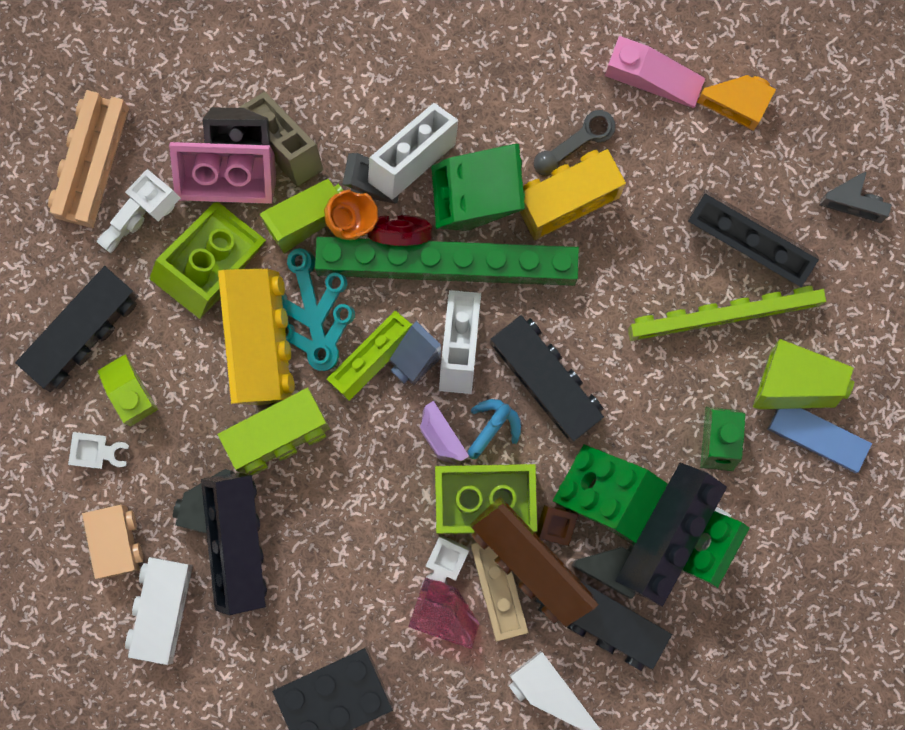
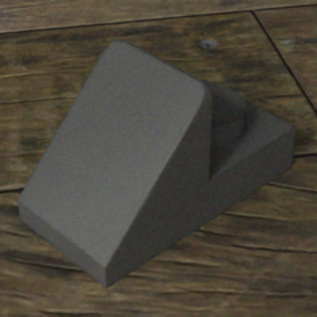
M348 153L342 185L351 188V191L356 193H367L373 200L397 203L399 195L392 200L368 183L369 158L359 153Z
M863 172L827 192L821 198L819 206L882 223L889 217L892 204L883 202V198L877 195L865 194L861 196L866 172Z

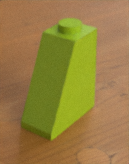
M326 179L260 213L267 230L283 253H286L326 226L324 209L332 196L344 191L339 184L333 186L330 180Z
M779 339L770 352L753 407L756 409L835 408L843 398L848 399L853 390L855 382L850 379L854 367Z

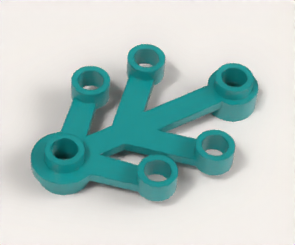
M302 248L294 249L288 255L287 265L291 272L296 273L304 309L289 301L285 294L282 295V305L287 315L309 327L312 340L295 332L294 326L288 323L289 333L286 336V341L307 353V360L314 369L328 371L337 364L339 350L336 345L346 326L355 318V310L351 306L346 304L337 305L333 311L335 321L325 336L323 323L339 294L347 288V279L339 273L329 274L325 280L327 289L320 302L317 303L310 275L315 268V257L308 250ZM301 255L303 257V263L301 266L297 267L295 265V259L296 257ZM336 277H339L341 284L338 288L334 289L332 282ZM346 308L349 315L345 320H342L340 312ZM320 349H325L326 357L323 360L318 358Z

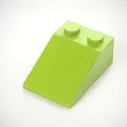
M214 202L156 259L149 279L201 319L220 299L218 271L244 269L264 245L266 239L219 202Z

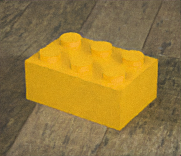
M597 149L588 152L580 158V163L572 167L568 164L562 165L551 172L552 177L542 182L539 178L534 179L523 186L525 209L519 212L534 241L620 198L626 182L608 149L600 153Z

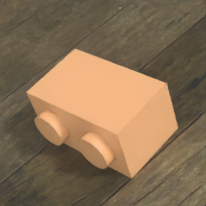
M117 505L82 513L95 579H104L140 571L139 563L143 562V553L140 544L134 542L132 531L137 530V523L133 510L128 511L127 506Z

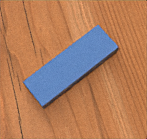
M802 408L777 409L767 429L854 473L859 472L872 443Z

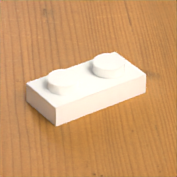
M148 169L125 191L126 194L157 221L163 216L168 215L174 209L175 204L181 199L169 186Z

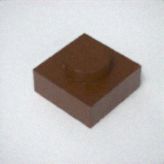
M544 504L536 534L542 540L569 546L578 514Z

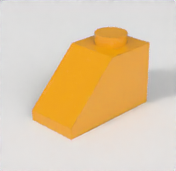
M745 75L704 88L697 103L754 131L776 89L771 87L770 83L761 77L754 76L752 78Z

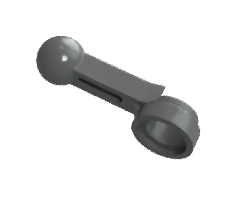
M595 110L589 113L584 120L583 127L577 133L552 151H541L535 156L534 168L536 172L543 176H550L551 172L559 167L560 161L587 142L602 143L611 139L616 130L614 118L604 110ZM597 117H603L608 122V129L602 135H595L590 129L592 120Z

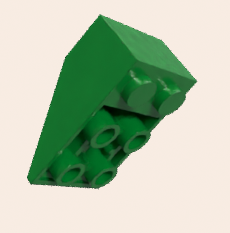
M519 144L450 157L431 166L436 229L469 231L525 209V193L521 170L522 160Z

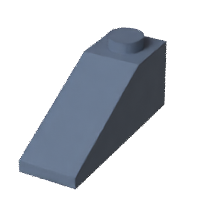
M416 321L391 356L390 362L394 367L390 371L403 384L409 381L412 385H415L441 359V344Z

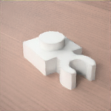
M129 198L110 222L111 226L98 238L97 243L109 253H112L123 236H127L129 232L134 233L141 227L145 219L143 215L146 211Z
M73 432L68 465L102 469L104 459L109 460L114 466L123 467L126 466V462L116 460L114 452L118 448L128 449L129 445L124 442H117L111 446H105L106 436Z
M440 535L425 566L434 570V572L425 577L421 590L426 591L429 583L436 582L440 585L437 597L441 599L448 587L446 577L456 581L470 548Z

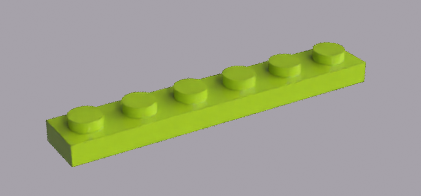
M806 286L794 289L793 295L782 296L781 292H773L762 295V300L750 302L749 298H740L730 301L731 306L718 308L717 303L707 304L698 307L699 312L686 314L685 309L666 313L667 318L654 320V315L635 318V323L629 326L630 341L820 307L826 302L824 289L814 291L813 286Z

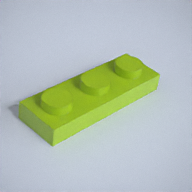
M394 311L327 378L328 382L350 401L390 361L391 356L413 324L397 311Z

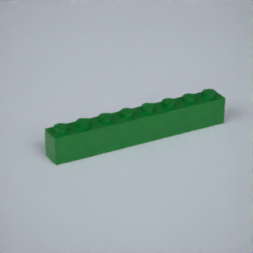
M317 237L315 270L318 276L339 273L345 277L575 286L578 280L579 247L440 241L398 246L381 244L371 239L345 240L337 237Z

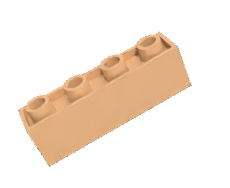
M86 90L84 99H79L76 107V117L78 119L75 129H71L67 136L66 146L69 149L66 159L60 161L57 170L59 182L56 190L53 189L48 199V208H50V213L56 219L94 228L129 111V107L124 99L112 96L110 100L105 99L99 93Z

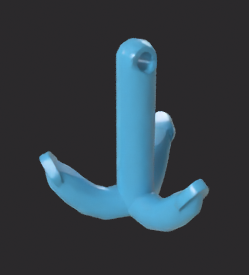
M489 399L478 403L471 409L472 414L488 410H496V412L470 446L467 452L470 459H477L482 454L506 419L510 422L512 443L517 444L521 435V420L517 412L511 409L508 404H504L498 399Z

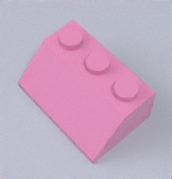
M170 142L174 192L181 198L179 201L272 204L276 185L275 154L270 145Z

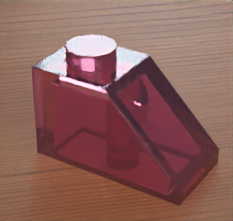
M425 577L408 627L472 649L479 622L457 588Z

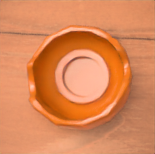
M351 190L341 191L329 199L324 209L326 226L336 237L345 240H356L368 234L374 229L378 221V207L367 193L360 194Z

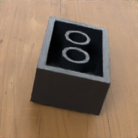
M367 647L272 691L289 730H353L394 709Z

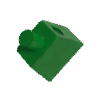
M705 407L700 468L734 471L741 462L743 455L745 412L735 409Z

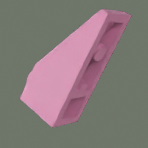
M622 36L618 37L605 73L606 77L695 108L705 81L704 77L655 49Z

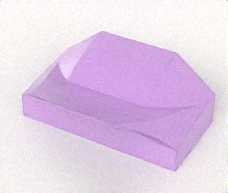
M432 401L427 404L423 409L422 423L420 425L421 433L438 459L460 465L469 459L468 453L435 402Z

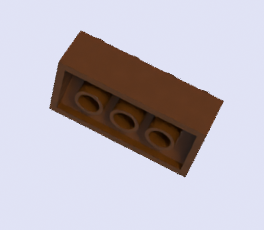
M501 496L471 523V528L475 531L471 534L472 538L484 550L490 547L498 555L494 561L507 575L513 571L521 581L517 585L530 599L536 596L544 604L541 610L552 623L555 624L559 620L567 627L599 605L588 588Z

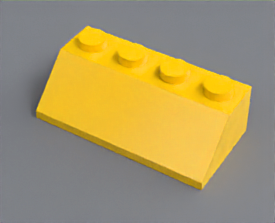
M271 269L219 270L218 277L231 404H272L292 396L295 390V382L292 374L289 372L288 360L291 359V347L289 342L286 341L285 328L288 326V316L282 305V295L285 293L283 278L279 272Z

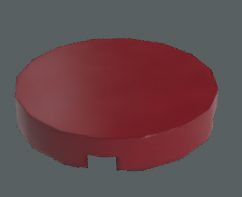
M387 215L379 216L374 229L368 233V238L372 241L388 245H418L432 239V225L426 219L417 216L401 215L397 216V220L389 221V216Z

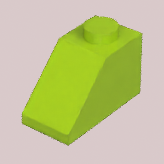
M126 354L97 371L108 398L124 424L131 427L158 410Z

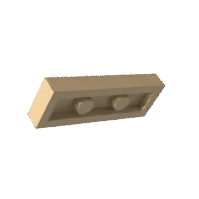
M478 543L470 544L496 642L527 634L528 629L512 572L507 575L494 561L498 555L490 547L484 550Z

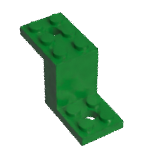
M583 444L552 501L569 511L604 526L635 546L668 483L648 469ZM596 479L594 486L589 488L591 482ZM714 511L682 572L718 588L750 527L741 521ZM711 539L710 546L706 550H702L704 543Z

